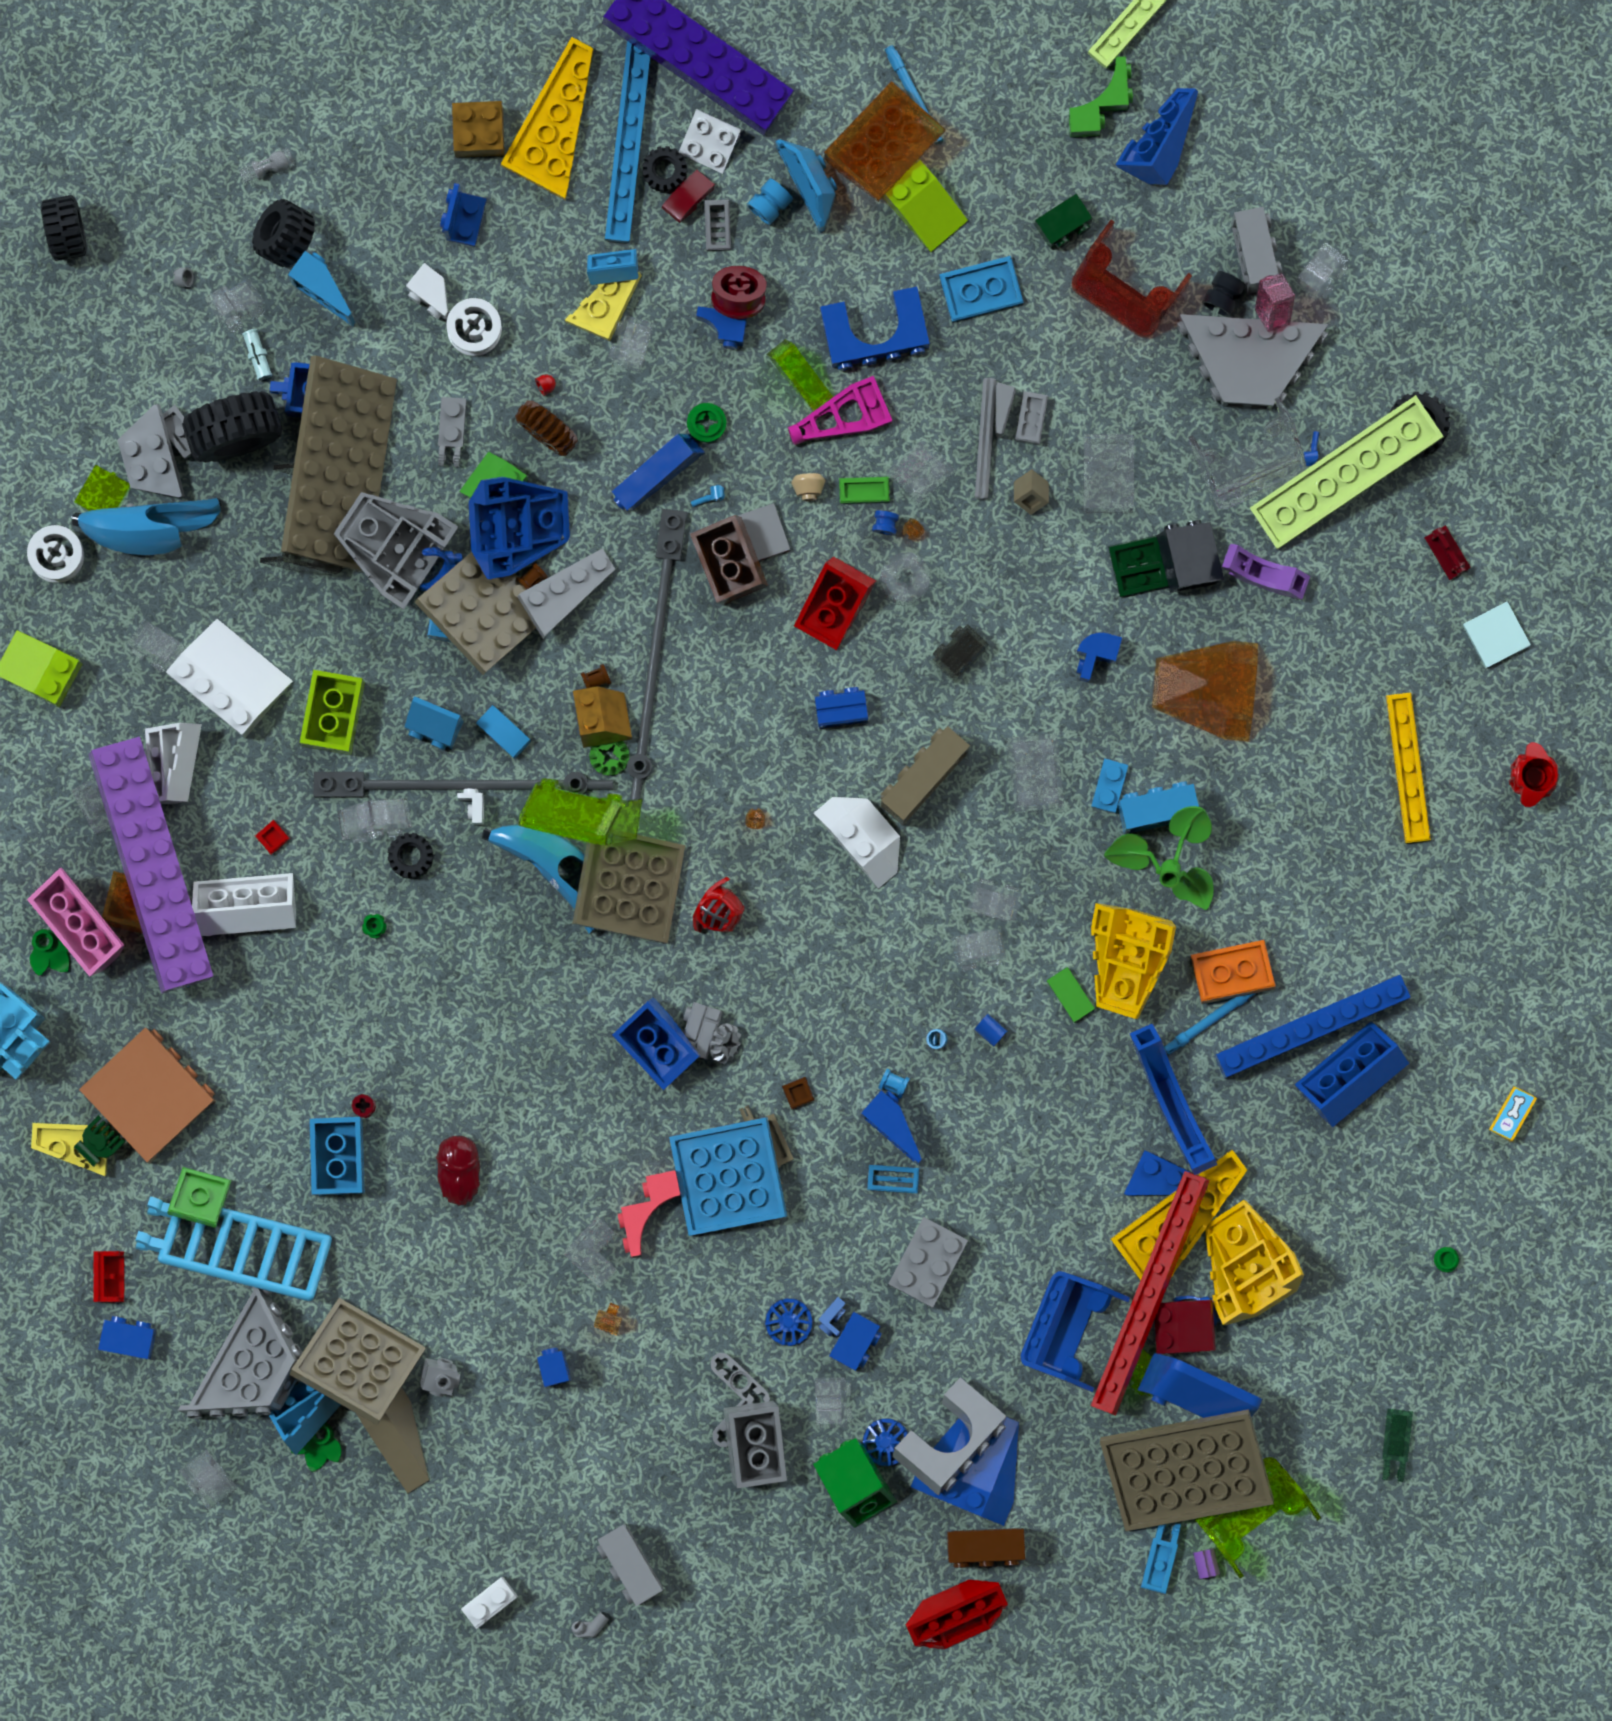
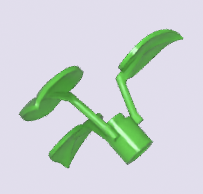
M1189 806L1174 813L1170 819L1169 830L1173 835L1181 838L1174 859L1163 862L1161 867L1153 852L1147 851V841L1136 834H1124L1118 837L1105 851L1104 857L1107 860L1132 870H1140L1147 867L1150 857L1156 868V874H1160V883L1165 887L1172 888L1174 895L1178 899L1190 901L1204 910L1209 908L1214 892L1213 880L1210 874L1198 867L1192 868L1186 873L1183 870L1181 871V866L1178 863L1185 839L1190 843H1201L1209 838L1212 831V823L1205 809Z

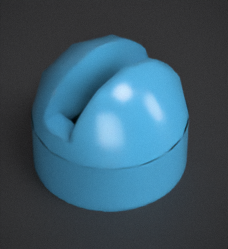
M940 1029L931 1030L926 1037L927 1044L937 1050L944 1048L948 1040L946 1033ZM937 1033H940V1046H936Z

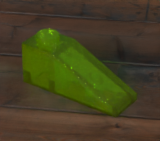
M784 339L766 354L813 412L833 398V395L792 342Z

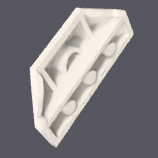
M832 797L814 812V815L878 889L897 873L900 836L868 799Z

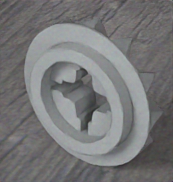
M725 1023L715 1030L710 1042V1053L716 1062L725 1064L727 1061H732L733 1056L738 1054L737 1048L741 1045L739 1042L741 1034L738 1033V1027Z

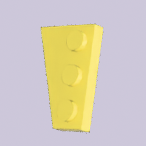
M639 272L638 279L598 284V288L588 298L586 297L580 303L579 308L573 314H570L565 321L610 341L642 276Z
M32 1123V1149L100 1175H107V1158L98 1157L101 1161L93 1167L74 1148L80 1140L83 1142L82 1134L88 1125ZM103 1126L96 1134H99L106 1126Z

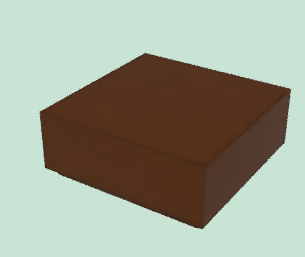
M806 1077L782 1086L791 1110L814 1101Z

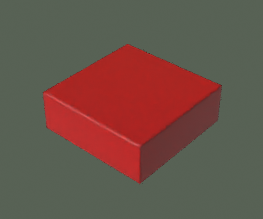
M274 820L255 835L271 855L290 840Z

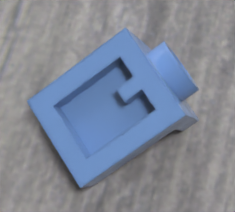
M839 1297L835 1299L818 1319L821 1322L819 1328L828 1336H831L833 1333L838 1336L841 1333L829 1323L832 1319L837 1322L846 1311L842 1308L846 1303Z

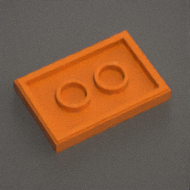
M1264 940L1191 955L1201 1004L1275 989V982Z

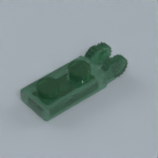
M1387 1408L1382 1451V1480H1388L1390 1476V1460L1399 1461L1397 1481L1404 1482L1413 1411Z

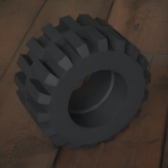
M68 195L43 200L41 205L42 221L49 251L53 259L61 261L85 256L87 251L85 231L75 197Z
M280 199L274 201L257 221L252 238L253 250L259 256L279 267L287 268L290 265H294L302 254L307 251L315 231L313 215L288 200Z
M1413 392L1412 395L1406 394L1402 399H1398L1390 412L1415 395L1418 397L1444 436V438L1417 455L1423 458L1427 457L1430 453L1436 452L1445 441L1450 428V422L1448 421L1450 416L1449 412H1445L1446 406L1444 403L1440 404L1438 402L1439 398L1436 396L1431 398L1429 397L1430 393L1424 392L1421 395L1419 392Z

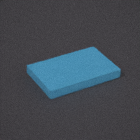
M1011 256L939 274L952 322L1024 303Z

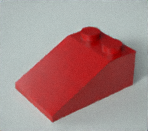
M833 556L825 563L794 627L837 650L865 604L876 580Z

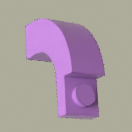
M1230 544L1222 565L1223 568L1229 571L1231 576L1243 582L1283 596L1301 600L1310 579L1309 575L1297 568L1264 560L1235 544Z

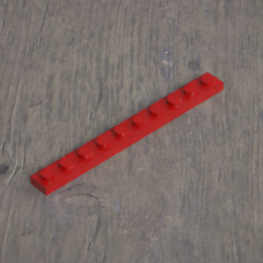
M1184 1171L1091 1403L1092 1407L1116 1416L1210 1180Z

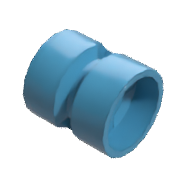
M769 178L761 187V194H755L747 203V206L764 223L771 225L778 218L779 210H785L793 201V198L784 187Z

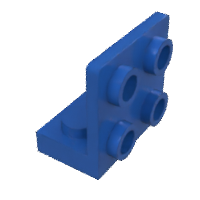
M454 183L453 189L448 190L446 198L448 212H443L440 227H443L442 233L445 234L447 241L475 247L487 199L462 193L460 184Z

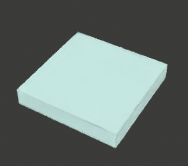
M1508 602L1463 624L1486 669L1531 645Z

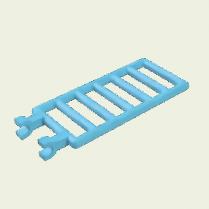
M150 1196L147 1214L153 1216L161 1215L171 1219L164 1240L138 1231L136 1249L159 1252L158 1261L162 1264L305 1301H312L314 1299L332 1243L330 1235L223 1208L220 1217L224 1219L209 1264L207 1265L194 1261L205 1225L195 1224L184 1258L169 1255L181 1218L168 1215L169 1203ZM237 1221L248 1224L233 1271L218 1268L232 1223ZM260 1227L271 1230L272 1233L258 1276L253 1277L242 1273L257 1228ZM283 1233L295 1236L296 1240L282 1284L268 1281L267 1278ZM310 1240L321 1244L307 1288L303 1290L292 1287V1282L305 1242Z

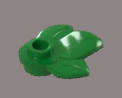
M47 929L38 930L32 937L34 949L29 957L33 971L38 976L42 975L48 967L58 972H67L70 965L67 948L52 931ZM43 937L49 939L47 946H41L40 940Z
M326 1422L320 1428L326 1432L325 1438L319 1439L316 1432L298 1452V1454H305L306 1464L311 1472L321 1468L327 1459L339 1462L341 1457V1445L334 1438L333 1428Z

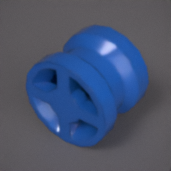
M875 511L876 523L872 526V532L895 536L897 532L895 523L899 520V515L888 511Z

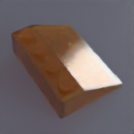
M891 81L824 151L825 161L843 177L879 202L938 140L946 129Z

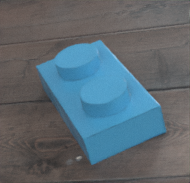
M1104 758L1091 807L1116 813L1128 769L1127 764Z

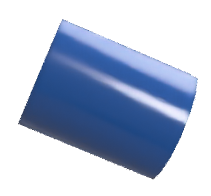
M989 1014L974 1029L993 1047L1008 1032Z

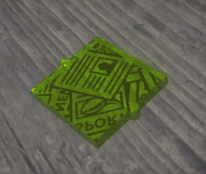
M95 465L74 503L89 511L118 508L130 484L117 477L115 472L110 473Z

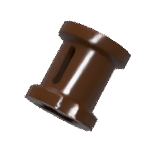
M533 562L531 568L522 577L518 576L516 580L527 590L547 579L548 576Z
M601 664L600 668L588 673H580L586 688L600 687L604 684L609 686L612 684L604 664Z

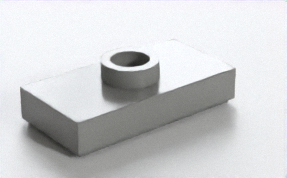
M1024 391L1015 441L1040 445L1048 395Z

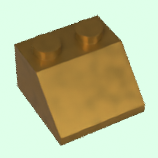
M598 686L573 691L583 748L632 739L624 692Z

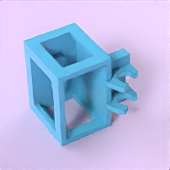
M1 982L0 1071L4 1069L18 1080L50 1041L36 1030L45 1018L12 989Z

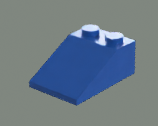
M654 997L647 1001L612 1034L663 1090L700 1056L671 1015Z
M880 1091L862 1111L861 1116L914 1163L919 1165L922 1158L903 1112L898 1105L900 1100L890 1091H887L886 1094Z

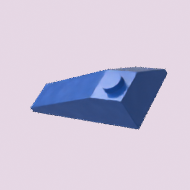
M1177 88L1158 109V113L1161 116L1151 124L1147 122L1142 127L1146 132L1137 143L1132 139L1126 145L1116 166L1148 184L1167 185L1179 164L1198 95L1197 89Z

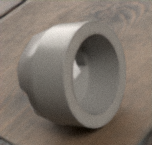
M181 267L173 272L174 279L172 280L178 287H190L193 284L194 275L190 268Z

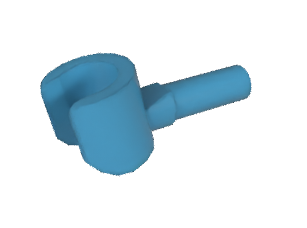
M721 485L711 486V495L691 501L692 507L705 502L717 501V499L723 500L725 497L724 487Z

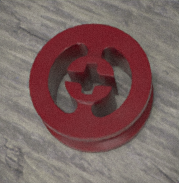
M725 267L719 270L713 277L711 303L715 310L724 316L735 319L753 317L760 313L765 306L766 280L760 272L750 267Z

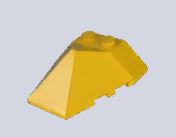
M1095 903L1091 935L1095 936L1096 951H1093V959H1097L1099 975H1094L1096 1007L1133 1019L1139 1018L1172 952L1176 926L1171 920L1135 909Z
M1246 1200L1241 1201L1210 1221L1206 1227L1205 1234L1208 1256L1211 1257L1212 1265L1210 1279L1213 1280L1215 1295H1212L1222 1325H1229L1257 1317L1298 1291L1304 1274L1295 1253Z

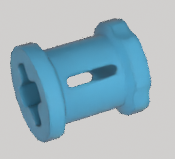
M886 1069L878 1089H886L893 1092L901 1099L910 1078L906 1077L904 1079Z

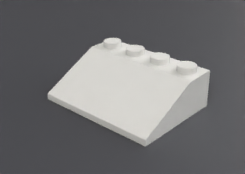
M218 619L194 640L166 671L172 679L244 738L249 735L293 682Z

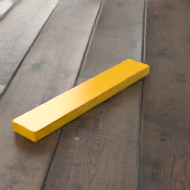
M1411 692L1386 695L1405 844L1430 841Z

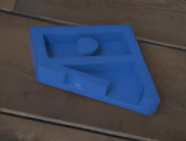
M1144 1150L1124 1195H1170L1178 1189L1184 1171L1187 1170Z

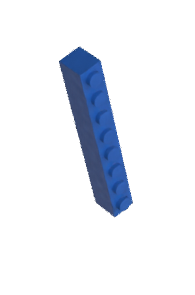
M1400 974L1217 1053L1214 1057L1224 1079L1397 1005L1411 997Z

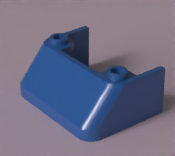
M1063 1271L1056 1272L1050 1279L1022 1349V1364L1093 1392L1094 1387L1079 1381L1083 1367L1082 1363L1074 1358L1091 1312H1104L1109 1307L1112 1297L1129 1302L1130 1297Z
M1157 1353L1153 1354L1138 1388L1141 1392L1153 1395L1151 1400L1158 1404L1166 1406L1168 1402L1202 1418L1248 1409L1252 1418L1263 1400L1181 1360Z

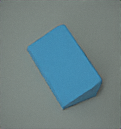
M632 249L588 255L587 274L590 284L595 285L638 279L637 250Z

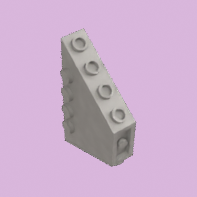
M1179 314L1178 319L1180 322L1177 323L1181 335H1187L1190 341L1188 349L1192 357H1198L1201 363L1199 371L1203 379H1209L1212 385L1210 393L1214 401H1220L1222 406L1272 410L1275 404L1280 406L1287 396V393L1284 392L1289 384L1294 386L1301 373L1298 370L1301 365L1307 366L1315 354L1312 352V349L1316 343L1321 346L1329 334L1325 331L1328 324L1186 314Z
M252 1287L253 1292L191 1403L189 1405H181L178 1409L179 1412L187 1414V1418L201 1419L202 1415L210 1414V1417L221 1418L225 1417V1413H233L234 1416H248V1412L270 1415L271 1411L281 1410L298 1380L289 1374L303 1352L296 1343L294 1344L291 1338L293 1335L292 1330L283 1322L281 1318L282 1311L270 1296L272 1292Z

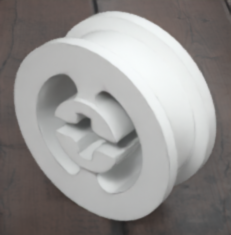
M478 298L465 299L457 303L447 318V332L451 344L459 352L468 356H481L494 349L502 333L500 316L495 307L489 302ZM477 311L487 315L492 322L491 331H486L484 319L480 320L478 314H466ZM480 320L478 323L479 330L473 329L470 332L469 324L475 325ZM457 324H463L464 334L467 335L469 333L470 340L482 339V341L469 343L461 339L456 332Z
M51 525L40 529L33 535L28 544L27 557L32 569L40 578L52 583H62L75 577L81 570L84 562V549L78 537L70 529L59 525ZM52 538H63L72 544L73 555L68 556L64 545L62 544L60 547L57 541L46 542ZM59 549L61 556L53 558L50 553L52 551L57 552ZM43 552L49 564L51 562L54 567L66 566L60 570H48L40 564L39 553Z

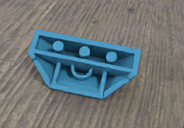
M781 139L777 140L776 148L821 233L825 231L835 201V191L838 190L832 177L827 178L824 172L826 165L821 155L816 156L812 149Z

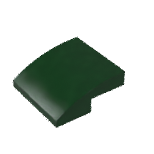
M1156 535L1108 546L1120 597L1168 586Z

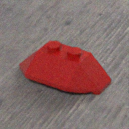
M969 1579L922 1600L905 1625L915 1646L946 1649L990 1629L1008 1603L999 1582Z

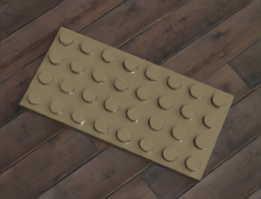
M317 355L311 356L281 552L363 572L335 537L334 532L361 492L377 497L380 495L397 382L396 378Z

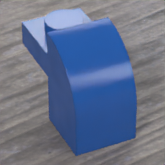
M1094 633L1080 643L1076 654L1085 656V660L1080 659L1076 672L1081 674L1080 681L1089 683L1095 659L1115 664L1122 637L1108 633Z

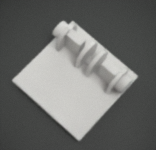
M696 109L679 153L723 174L735 143H738L740 139L741 129Z

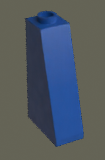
M690 434L675 435L612 491L615 495L614 501L622 510H634L705 452Z

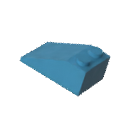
M305 251L288 274L292 284L342 320L354 326L356 322L327 269V264L324 263L325 259L315 252L311 255Z

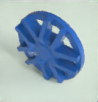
M787 1298L777 1301L770 1307L766 1315L765 1325L768 1334L774 1341L781 1345L792 1346L801 1343L807 1338L812 1328V1317L805 1304L799 1300ZM786 1302L794 1303L789 1312L784 1305ZM780 1304L785 1311L782 1315L775 1310ZM797 1305L803 1308L798 1315L793 1313ZM772 1311L779 1319L769 1321ZM804 1312H806L809 1321L801 1320L799 1318ZM779 1323L780 1328L771 1332L770 1324ZM799 1323L808 1324L807 1331L797 1328ZM783 1331L782 1340L776 1338L774 1334ZM795 1331L804 1334L800 1339H795ZM786 1332H792V1342L785 1341Z
M890 1418L879 1419L870 1424L866 1429L863 1445L874 1463L881 1466H891L899 1463L897 1460L892 1461V1452H894L896 1445L901 1442L897 1438L902 1433L904 1437L908 1434V1431L900 1422ZM883 1423H892L888 1430L883 1425ZM879 1425L882 1433L878 1434L873 1427ZM895 1425L900 1428L896 1435L891 1433ZM870 1431L876 1439L867 1440ZM875 1442L877 1447L868 1450L867 1443ZM879 1450L878 1460H877V1459L874 1458L870 1453H873V1452ZM883 1452L887 1453L888 1462H882Z

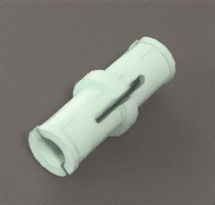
M251 329L245 331L242 335L249 351L247 356L249 361L253 363L257 380L262 381L272 377L273 375L266 359L268 354L266 349L262 347L258 330Z

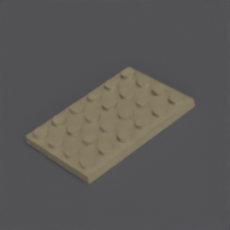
M1249 1409L1100 1438V1445L1125 1531L1267 1506L1274 1503Z

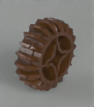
M527 400L515 415L516 421L525 431L559 456H566L573 450L578 441L574 431L557 416L534 401Z

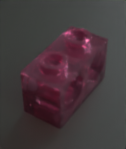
M1283 273L1274 276L1269 275L1259 281L1255 311L1267 332L1288 326L1291 322L1295 294Z

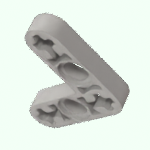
M718 1353L713 1356L710 1364L713 1372L742 1399L737 1406L753 1404L754 1398L750 1394H748L747 1398L742 1395V1393L750 1388L752 1383L757 1386L752 1390L757 1394L764 1393L763 1400L765 1402L770 1401L769 1393L728 1354ZM717 1358L721 1360L727 1358L728 1362L726 1364L731 1370L734 1365L738 1368L737 1371L731 1374L729 1380L724 1378L728 1374L724 1369L718 1371L715 1368L717 1366V1362H715ZM738 1374L745 1375L748 1380L746 1387L743 1389H737L733 1385V1379ZM724 1419L715 1428L712 1436L713 1441L719 1447H728V1442L722 1441L720 1443L717 1440L719 1438L717 1432L720 1429L726 1431Z

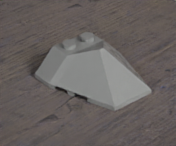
M361 492L334 532V535L381 595L404 610L439 557L424 556L422 550L432 547L444 550L458 526L436 512L422 510L414 506L400 504Z

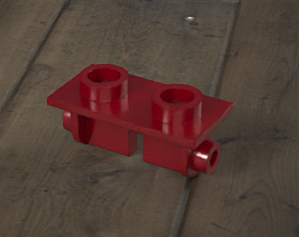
M1446 525L1435 529L1431 534L1424 537L1449 580L1471 568Z

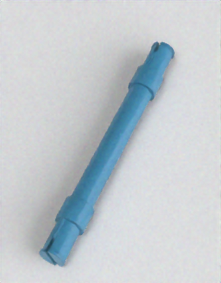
M894 45L887 47L884 50L888 55L887 58L894 71L898 74L918 112L929 138L932 139L933 144L943 141L941 133L906 71V66L898 51L895 50Z
M1256 993L1232 998L1190 1029L1176 1036L1173 1041L1164 1046L1166 1053L1170 1055L1178 1048H1182L1191 1039L1226 1014L1246 1003Z

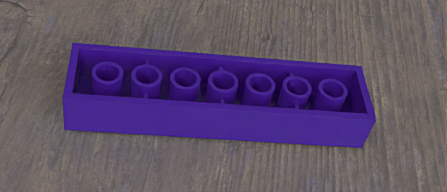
M615 0L603 16L602 24L763 136L792 97L793 89L665 0Z

